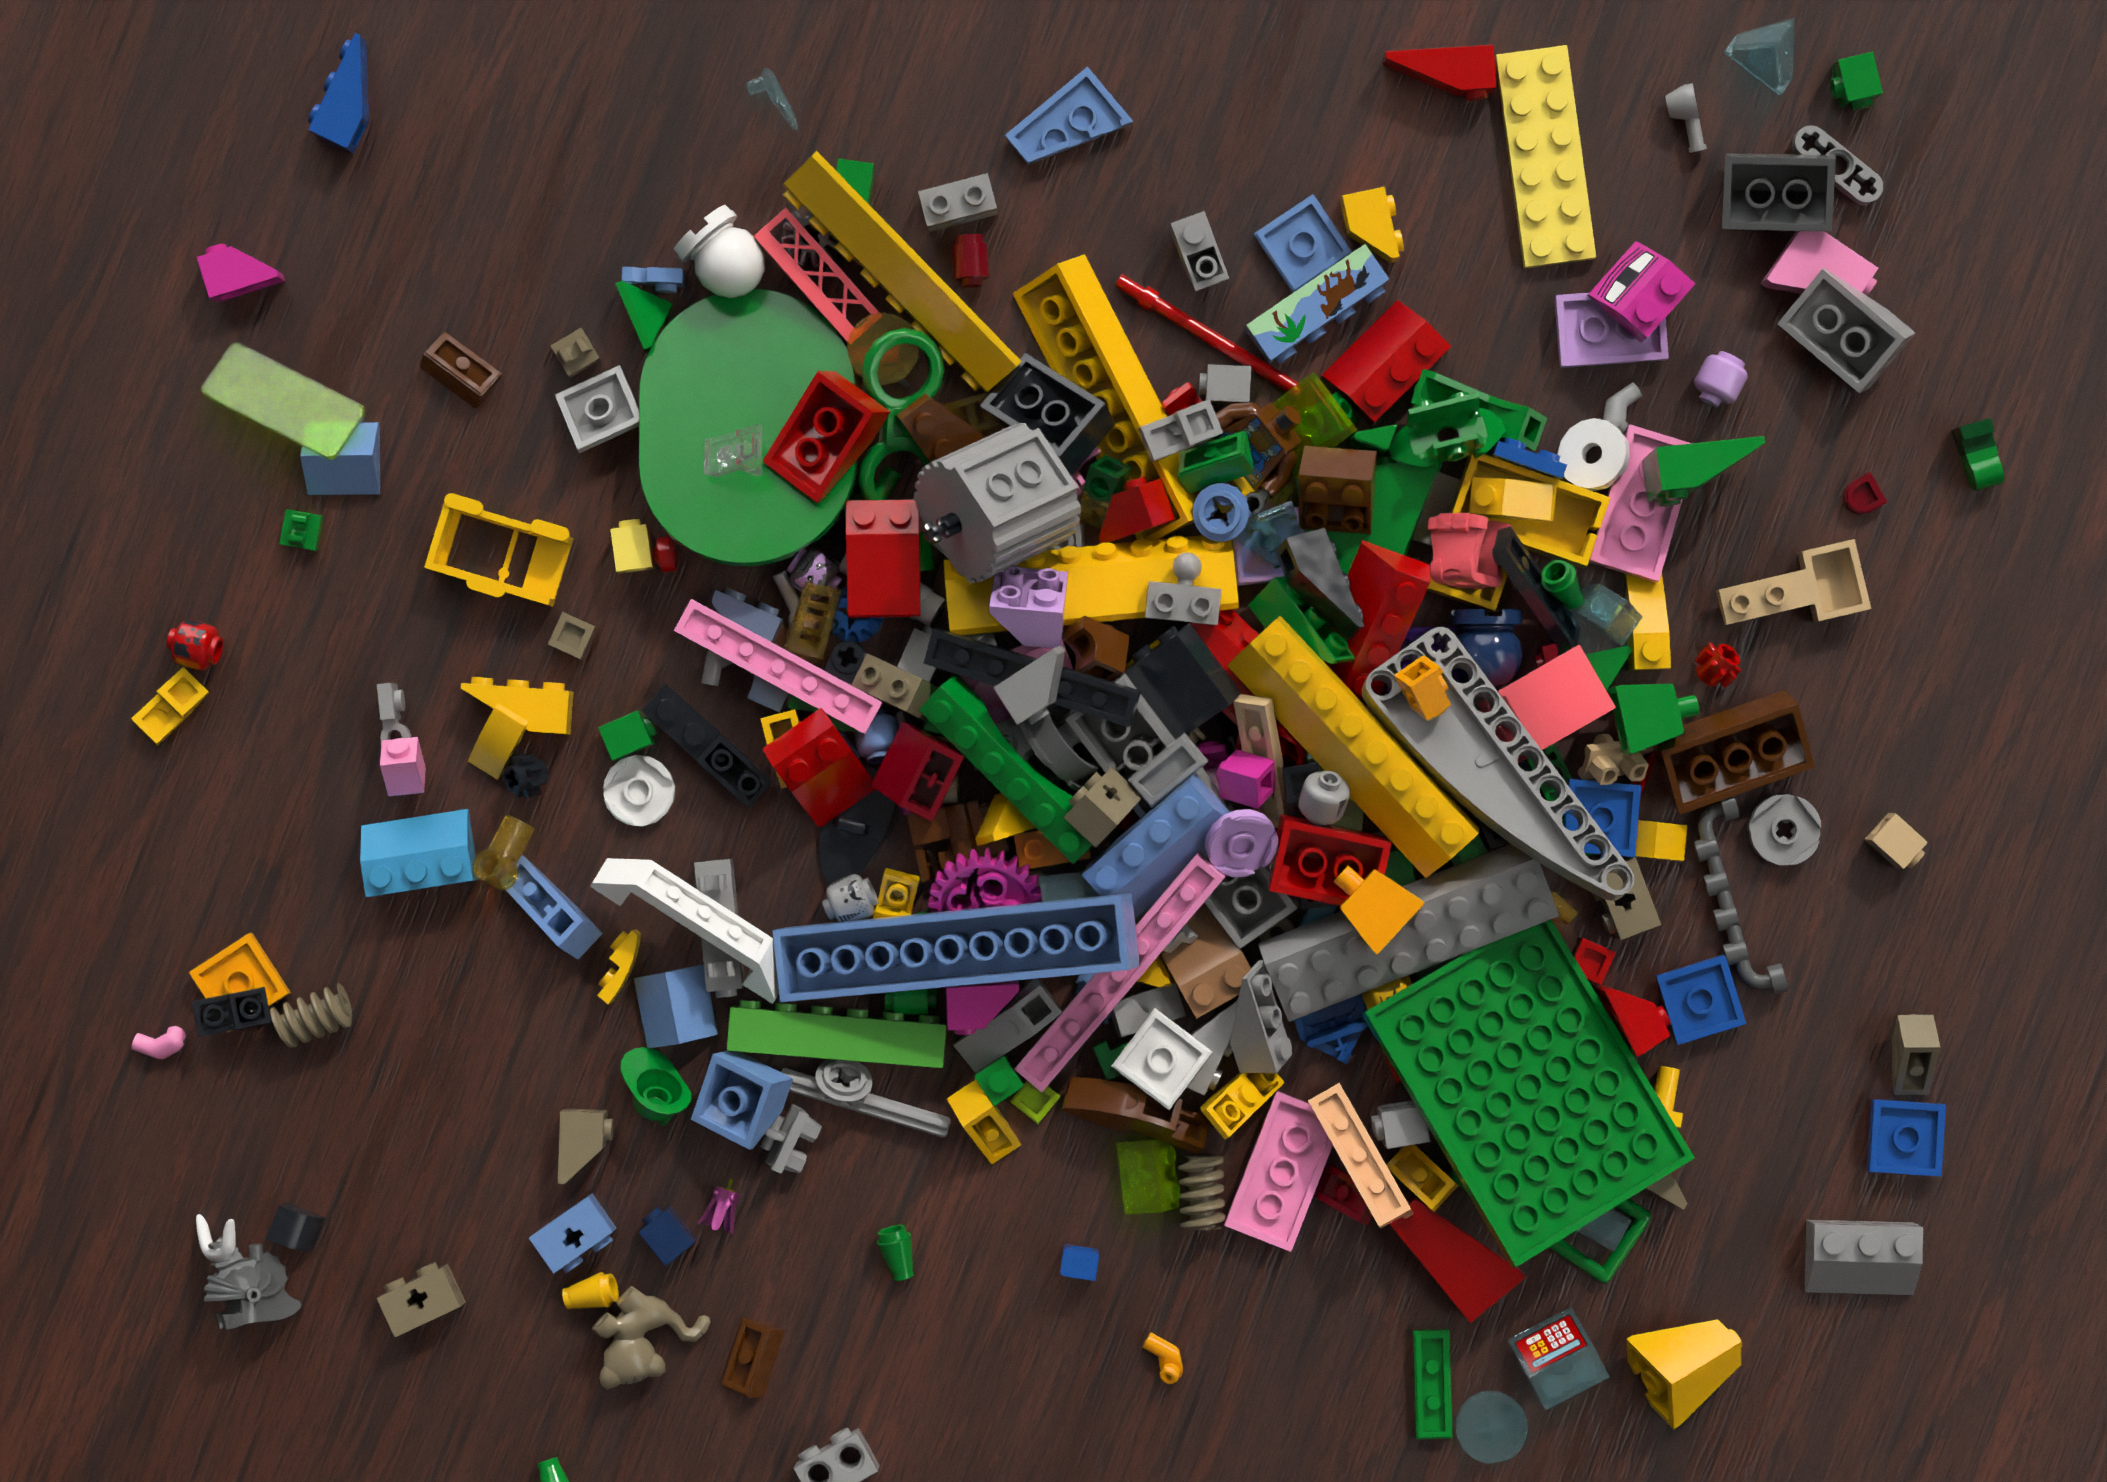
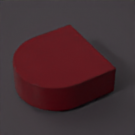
M1871 472L1850 482L1843 492V501L1846 508L1858 515L1870 513L1888 503Z

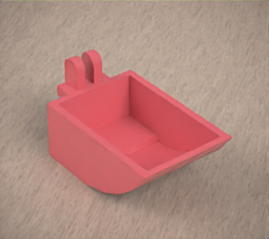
M1580 645L1497 691L1541 750L1616 708ZM1486 699L1477 703L1481 709L1479 712L1487 713L1491 710L1490 704ZM1502 726L1495 729L1496 736L1500 741H1512V733L1508 728ZM1519 756L1517 761L1520 763L1529 757Z

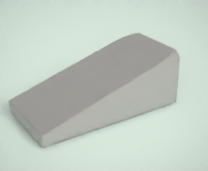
M1176 983L1169 987H1156L1122 998L1110 1012L1117 1037L1122 1038L1136 1033L1154 1008L1170 1020L1186 1016Z

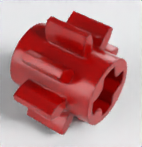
M1710 642L1695 659V662L1699 664L1696 667L1698 677L1702 682L1711 687L1716 686L1720 682L1726 688L1737 678L1736 675L1741 671L1737 666L1740 663L1739 655L1727 644H1720L1716 648Z

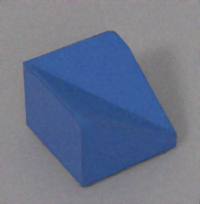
M1069 1244L1063 1245L1061 1275L1096 1281L1099 1251L1095 1248Z

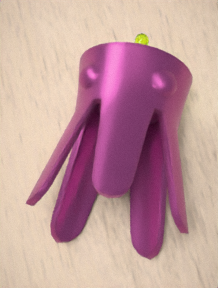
M733 1179L729 1180L727 1188L714 1186L712 1200L697 1224H701L704 1221L706 1226L711 1224L713 1230H718L724 1219V1230L730 1232L731 1235L734 1234L736 1205L742 1193L730 1189Z

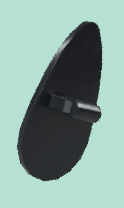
M864 766L874 780L878 770L870 766ZM877 789L820 828V861L827 885L852 874L860 875L881 843L893 816L895 802Z

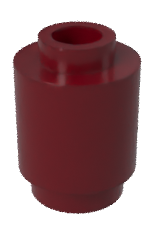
M963 234L955 236V245H952L954 281L961 282V287L963 288L983 286V280L990 278L987 243L983 241V235Z

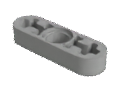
M1813 125L1805 126L1794 135L1792 149L1795 155L1821 154L1814 148L1808 151L1803 149L1805 141L1801 137L1808 138L1813 135L1816 137L1814 145L1818 149L1823 151L1826 146L1832 149L1825 155H1836L1845 159L1847 163L1846 172L1842 175H1835L1834 186L1853 202L1859 205H1868L1880 197L1883 191L1881 177L1821 128ZM1856 168L1859 173L1854 177L1862 183L1866 180L1871 181L1870 190L1873 194L1866 193L1862 196L1858 192L1861 186L1856 181L1852 180L1848 185L1843 181Z

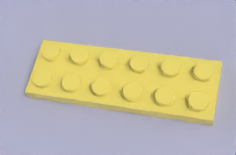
M1567 45L1496 54L1495 64L1523 267L1526 269L1593 260L1596 258Z

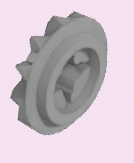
M828 1059L820 1064L815 1074L816 1089L823 1092L824 1099H835L836 1105L843 1101L852 1107L857 1100L864 1102L868 1093L871 1092V1074L858 1061ZM838 1075L844 1083H849L848 1088L844 1087L842 1083H837Z

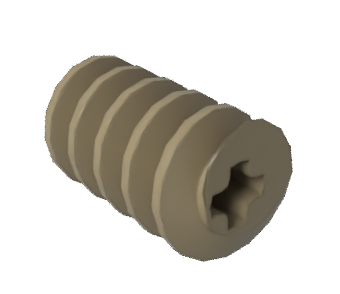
M337 983L336 995L328 987H325L323 990L324 999L320 1000L315 992L310 993L311 1004L309 1005L301 997H298L297 1009L293 1010L288 1002L283 1003L284 1014L282 1015L279 1014L275 1007L270 1008L274 1028L280 1039L289 1048L297 1047L299 1040L303 1043L310 1042L312 1034L316 1038H322L326 1030L330 1033H335L339 1029V1024L343 1028H349L352 1025L350 1000L340 983Z
M1183 1156L1188 1158V1162L1178 1166V1169L1189 1173V1176L1179 1180V1184L1189 1187V1191L1180 1194L1179 1198L1190 1202V1205L1181 1208L1180 1213L1190 1216V1220L1180 1223V1227L1188 1230L1221 1229L1222 1227L1215 1224L1224 1221L1225 1214L1215 1210L1223 1207L1225 1201L1214 1195L1222 1193L1224 1185L1214 1181L1224 1177V1172L1213 1166L1223 1163V1156Z

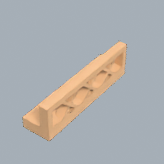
M1340 1083L1308 1100L1378 1226L1382 1228L1402 1216L1406 1219L1413 1215L1412 1209Z

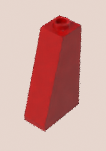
M1413 1195L1406 1199L1414 1214L1406 1219L1402 1216L1389 1223L1470 1323L1526 1278L1518 1267L1512 1268L1505 1258L1438 1212H1433L1425 1203Z

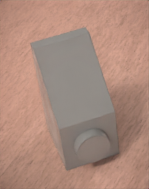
M1062 645L1053 648L994 687L1017 725L1026 720L1033 725L1050 714L1046 707L1056 702L1066 652Z

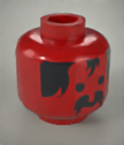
M184 620L177 629L172 628L170 630L166 647L171 650L172 659L176 664L203 671L208 669L211 664L216 665L219 662L223 652L224 640L222 637H219V631L213 625L194 620Z

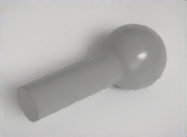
M786 570L776 573L772 577L790 611L788 617L789 628L797 635L811 633L816 626L814 612L809 608L803 607L794 587L790 584Z

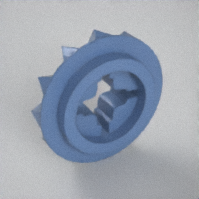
M1217 483L1206 487L1199 493L1193 505V519L1197 529L1205 537L1214 541H1228L1237 538L1247 528L1248 518L1251 514L1247 503L1248 498L1239 491L1238 487L1229 484ZM1217 502L1222 506L1234 505L1231 511L1227 513V522L1222 518L1209 519L1218 511Z

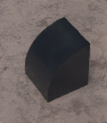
M285 1202L279 1205L266 1240L300 1251H313L326 1217Z

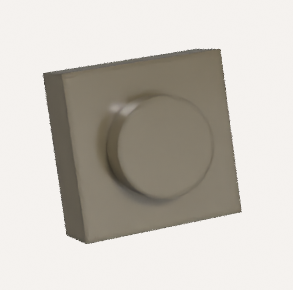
M562 612L548 645L582 660L597 627Z

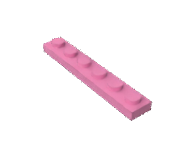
M693 599L688 603L674 629L675 632L818 709L823 708L825 713L864 734L867 733L883 703Z

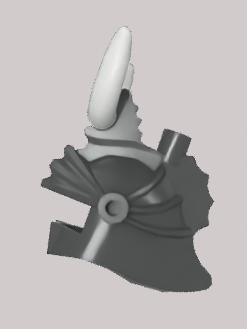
M200 1214L196 1216L200 1248L207 1259L214 1261L211 1263V1267L215 1269V1274L207 1277L209 1283L204 1286V1291L207 1293L204 1297V1302L225 1301L226 1310L213 1313L219 1329L223 1328V1326L225 1330H229L249 1323H271L283 1320L301 1308L300 1301L293 1299L284 1289V1284L288 1278L285 1273L286 1267L280 1263L278 1256H273L266 1251L263 1252V1244L248 1245L249 1258H243L242 1254L238 1252V1248L235 1247L236 1234L233 1219H229L223 1229V1237H219L216 1242H213L205 1218Z

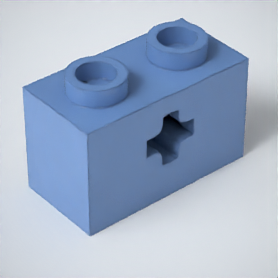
M591 1193L534 1233L529 1239L553 1274L561 1268L567 1273L583 1262L580 1255L592 1247L596 1253L613 1241L610 1234L617 1228L596 1197ZM570 1229L573 1232L581 1230L583 1235L579 1239L580 1243L577 1240L569 1242L567 1237L571 1234Z

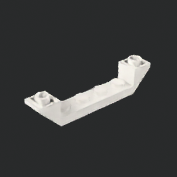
M607 858L590 885L591 888L619 906L622 905L630 892L637 895L749 967L750 971L742 985L773 1004L779 994L774 940L772 937L652 860Z

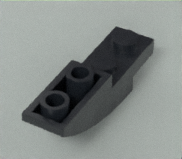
M666 683L641 708L644 714L695 758L704 769L748 808L773 783L741 750Z

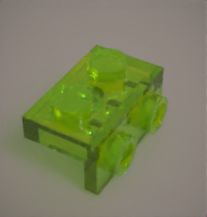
M1158 1139L1131 1140L1116 1143L1125 1214L1160 1213L1179 1207L1180 1187L1176 1181L1174 1165L1176 1152L1172 1144Z

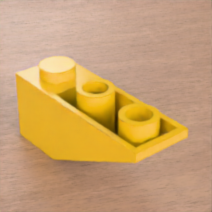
M472 677L471 684L461 683V689L493 709L499 703L527 720L528 725L526 729L528 731L571 734L574 692L564 691L565 684L543 682V689L529 688V681L507 679V686L493 685V678Z

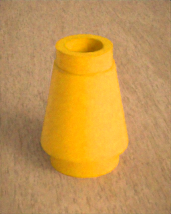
M599 1272L568 1288H564L562 1296L568 1310L573 1308L610 1307L611 1303L618 1301L619 1290L613 1274Z

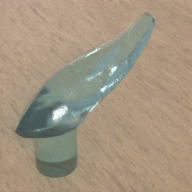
M764 68L762 77L746 82L750 95L767 90L772 103L779 108L787 123L794 131L798 129L792 108L780 83L771 70Z

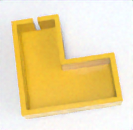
M1473 454L1468 456L1449 513H1469L1473 477L1512 479L1557 485L1553 522L1488 518V521H1498L1512 525V529L1529 551L1555 560H1563L1581 569L1588 566L1598 535L1593 533L1586 534L1588 529L1596 531L1601 528L1610 497L1485 454L1476 459ZM1501 567L1503 573L1501 584L1498 587H1485L1484 589L1453 588L1434 582L1430 576V584L1427 591L1478 609H1485L1486 612L1491 613L1497 608L1508 575Z

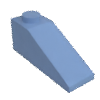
M521 854L497 879L559 948L576 959H579L603 934L524 855Z

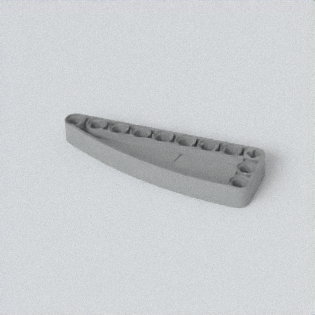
M1444 627L1431 629L1368 675L1362 687V697L1369 708L1415 761L1443 789L1480 821L1534 860L1601 898L1609 901L1617 900L1630 891L1634 884V874L1631 868L1452 631ZM1434 641L1436 644L1441 641L1445 645L1442 652L1440 649L1437 652L1432 650L1431 646ZM1424 655L1441 667L1443 673L1440 675L1448 685V690L1445 693L1451 703V706L1443 714L1427 721L1410 708L1394 677L1396 673L1402 670L1400 662L1403 660L1414 662ZM1455 668L1463 669L1467 672L1469 681L1467 683L1456 682L1451 675V670ZM1374 681L1384 682L1389 688V694L1385 696L1375 694L1371 688V683ZM1477 697L1486 699L1490 704L1491 710L1487 713L1479 712L1474 707L1473 700ZM1502 726L1508 728L1512 733V741H1500L1496 736L1495 729ZM1518 757H1530L1534 762V770L1530 772L1522 770L1518 765ZM1540 786H1551L1556 792V800H1545L1540 794ZM1565 814L1573 815L1578 821V830L1571 831L1566 829L1562 823V816ZM1585 844H1593L1599 848L1601 854L1599 860H1591L1585 855ZM1614 873L1621 877L1623 881L1621 890H1614L1608 886L1607 874Z

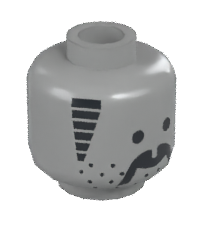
M1314 772L1304 781L1298 807L1306 819L1315 825L1333 824L1339 821L1345 812L1350 797V788L1347 782L1335 772Z
M856 874L828 885V899L822 901L828 918L830 920L837 919L838 922L868 919L874 914V906L879 904L870 880L868 878L862 879Z

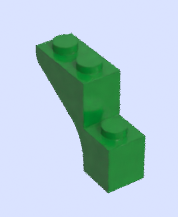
M1422 370L1419 381L1414 388V395L1411 400L1413 405L1427 400H1431L1434 403L1445 401L1451 395L1458 392H1468L1469 394L1479 392V408L1489 410L1496 417L1503 419L1506 432L1499 441L1511 438L1525 443V449L1536 452L1547 417L1530 407L1493 397L1436 372Z

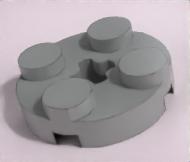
M1790 794L1773 795L1764 799L1755 807L1747 822V831L1752 848L1762 859L1775 865H1796L1807 860L1816 851L1820 842L1821 820L1818 812L1807 800ZM1779 821H1782L1784 824L1789 822L1793 824L1794 827L1790 829L1792 834L1790 839L1776 835L1778 830L1777 823Z

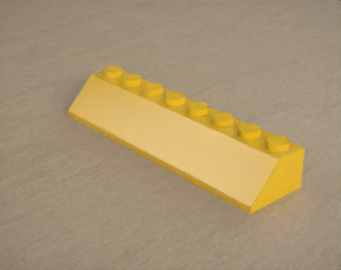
M817 151L782 184L787 190L783 196L797 210L803 206L813 216L809 222L822 236L829 232L838 242L834 248L848 262L854 258L864 268L860 275L873 288L880 285L889 294L885 300L896 312L901 314L905 310L914 319L910 326L914 330L921 331L928 337L930 336L939 345L938 349L947 364L951 366L956 362L964 371L961 378L975 392L979 388L984 392H988L1022 362Z
M1085 254L1056 264L1015 291L1013 295L1050 368L1105 402L1115 425L1097 445L1101 453L1095 456L1098 460L1107 455L1132 466L1131 477L1127 482L1145 476L1147 483L1161 478L1175 519L1135 533L1137 539H1161L1194 522L1193 505L1201 491L1189 493L1179 479L1180 452L1152 463L1150 461L1138 429L1141 426L1163 419L1167 415Z
M1204 535L1189 537L1172 536L1168 539L1158 540L1138 539L1133 542L1100 543L1095 546L1085 547L1066 546L1061 549L1046 550L1016 565L1021 568L1041 570L1051 568L1057 571L1068 572L1063 625H1072L1083 616L1098 622L1146 618L1145 611L1149 581L1178 584V578L1173 572V562L1178 555L1186 552L1195 554L1200 559L1202 565L1201 573L1193 580L1192 586L1222 589L1219 610L1239 609L1231 540L1214 541ZM944 560L950 632L959 635L1008 631L989 613L994 576L979 583H969L964 576L957 573L950 560Z
M1281 616L1275 619L1227 665L1255 696L1272 699L1275 718L1325 771L1335 772L1347 782L1350 788V798L1425 878L1452 859L1479 834L1480 828L1415 761L1382 723Z

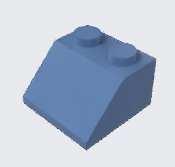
M739 1051L715 1053L712 1055L691 1120L749 1150L753 1149L782 1112L793 1078Z

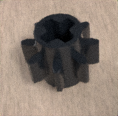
M523 753L510 757L512 766L506 767L503 772V781L506 788L511 793H516L517 798L523 796L531 798L542 794L539 786L546 784L548 780V770L545 763L540 759H536L535 754L525 755Z

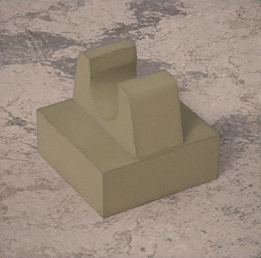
M582 328L550 345L570 378L601 360Z

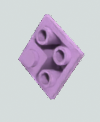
M1015 565L994 575L989 613L1024 646L1043 648L1061 646L1068 572L1057 571L1051 568L1042 570L1021 568Z

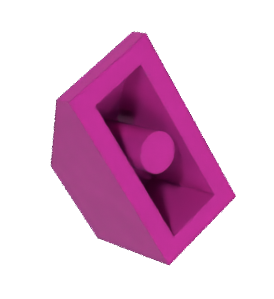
M226 244L208 247L205 249L206 254L197 257L209 298L217 303L285 282L284 275L276 269L232 246L227 247Z
M1018 980L945 987L946 1023L948 1030H955L957 1035H971L976 1033V1029H984L1019 992Z

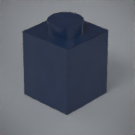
M671 1206L663 1212L659 1207L642 1219L646 1226L638 1232L665 1266L697 1240Z

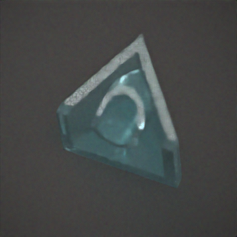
M1795 18L1736 34L1724 50L1727 56L1779 96L1793 79Z
M1292 502L1283 503L1249 517L1247 528L1237 538H1234L1271 563L1274 569L1281 567L1275 550L1286 538L1302 534Z

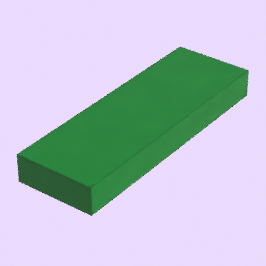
M1449 1329L1412 1330L1415 1438L1451 1439L1452 1403Z

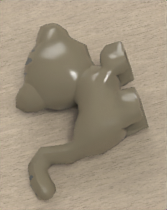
M630 1286L616 1302L622 1310L619 1316L615 1317L606 1312L592 1327V1331L598 1336L609 1338L613 1335L614 1338L613 1342L604 1352V1366L599 1377L601 1385L608 1390L620 1384H633L647 1377L661 1376L666 1372L665 1362L660 1355L655 1353L654 1347L644 1338V1334L649 1330L667 1324L681 1341L696 1342L707 1333L711 1324L710 1318L706 1315L699 1316L695 1325L692 1328H688L681 1316L674 1312L664 1300L655 1296L644 1295L633 1286Z

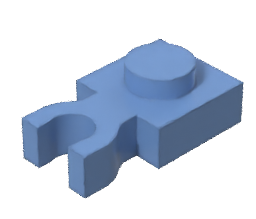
M622 267V281L631 285L655 286V292L676 293L677 287L686 288V272L682 268Z

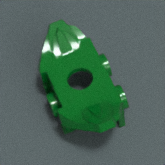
M1458 392L1451 395L1448 400L1437 403L1431 400L1419 402L1413 406V409L1408 410L1407 425L1396 434L1393 443L1389 446L1391 458L1405 464L1433 469L1437 468V463L1458 461L1472 454L1476 459L1487 453L1506 432L1503 419L1496 417L1489 410L1479 408V392L1473 394ZM1443 428H1452L1456 430L1459 438L1439 442L1437 435Z

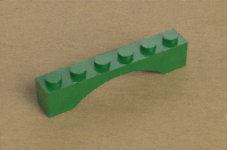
M958 674L939 686L919 708V711L1072 864L1078 861L1093 845L1064 818L1073 808L1068 802L1073 796L1040 775L1014 750L995 725L983 699Z

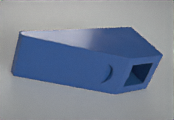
M357 33L354 34L352 40H346L339 54V59L342 61L336 73L331 72L327 77L323 89L326 94L321 104H316L313 107L308 118V123L311 124L308 130L312 134L354 154L369 124L367 42Z

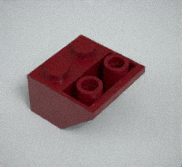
M902 721L871 786L899 806L932 822L936 818L965 756L954 745Z

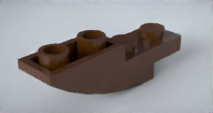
M1071 1077L1069 1079L1061 1110L1125 1135L1134 1130L1199 1154L1204 1149L1210 1122L1206 1116L1181 1107L1182 1099L1178 1098L1171 1109L1168 1110L1138 1086L1083 1077Z

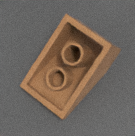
M1205 903L1199 907L1187 922V925L1198 935L1192 944L1182 942L1171 953L1164 951L1160 953L1196 1019L1238 996L1242 978L1251 969L1241 949L1238 948Z

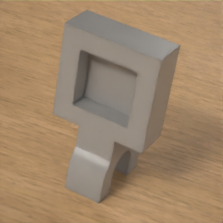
M396 683L377 684L380 720H382L383 724L380 737L381 746L383 740H390V735L395 730L401 733L402 738H412L407 726L399 723V719H401L400 711H405L403 690H398Z

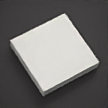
M1154 1008L1112 1064V1067L1170 1110L1213 1051Z

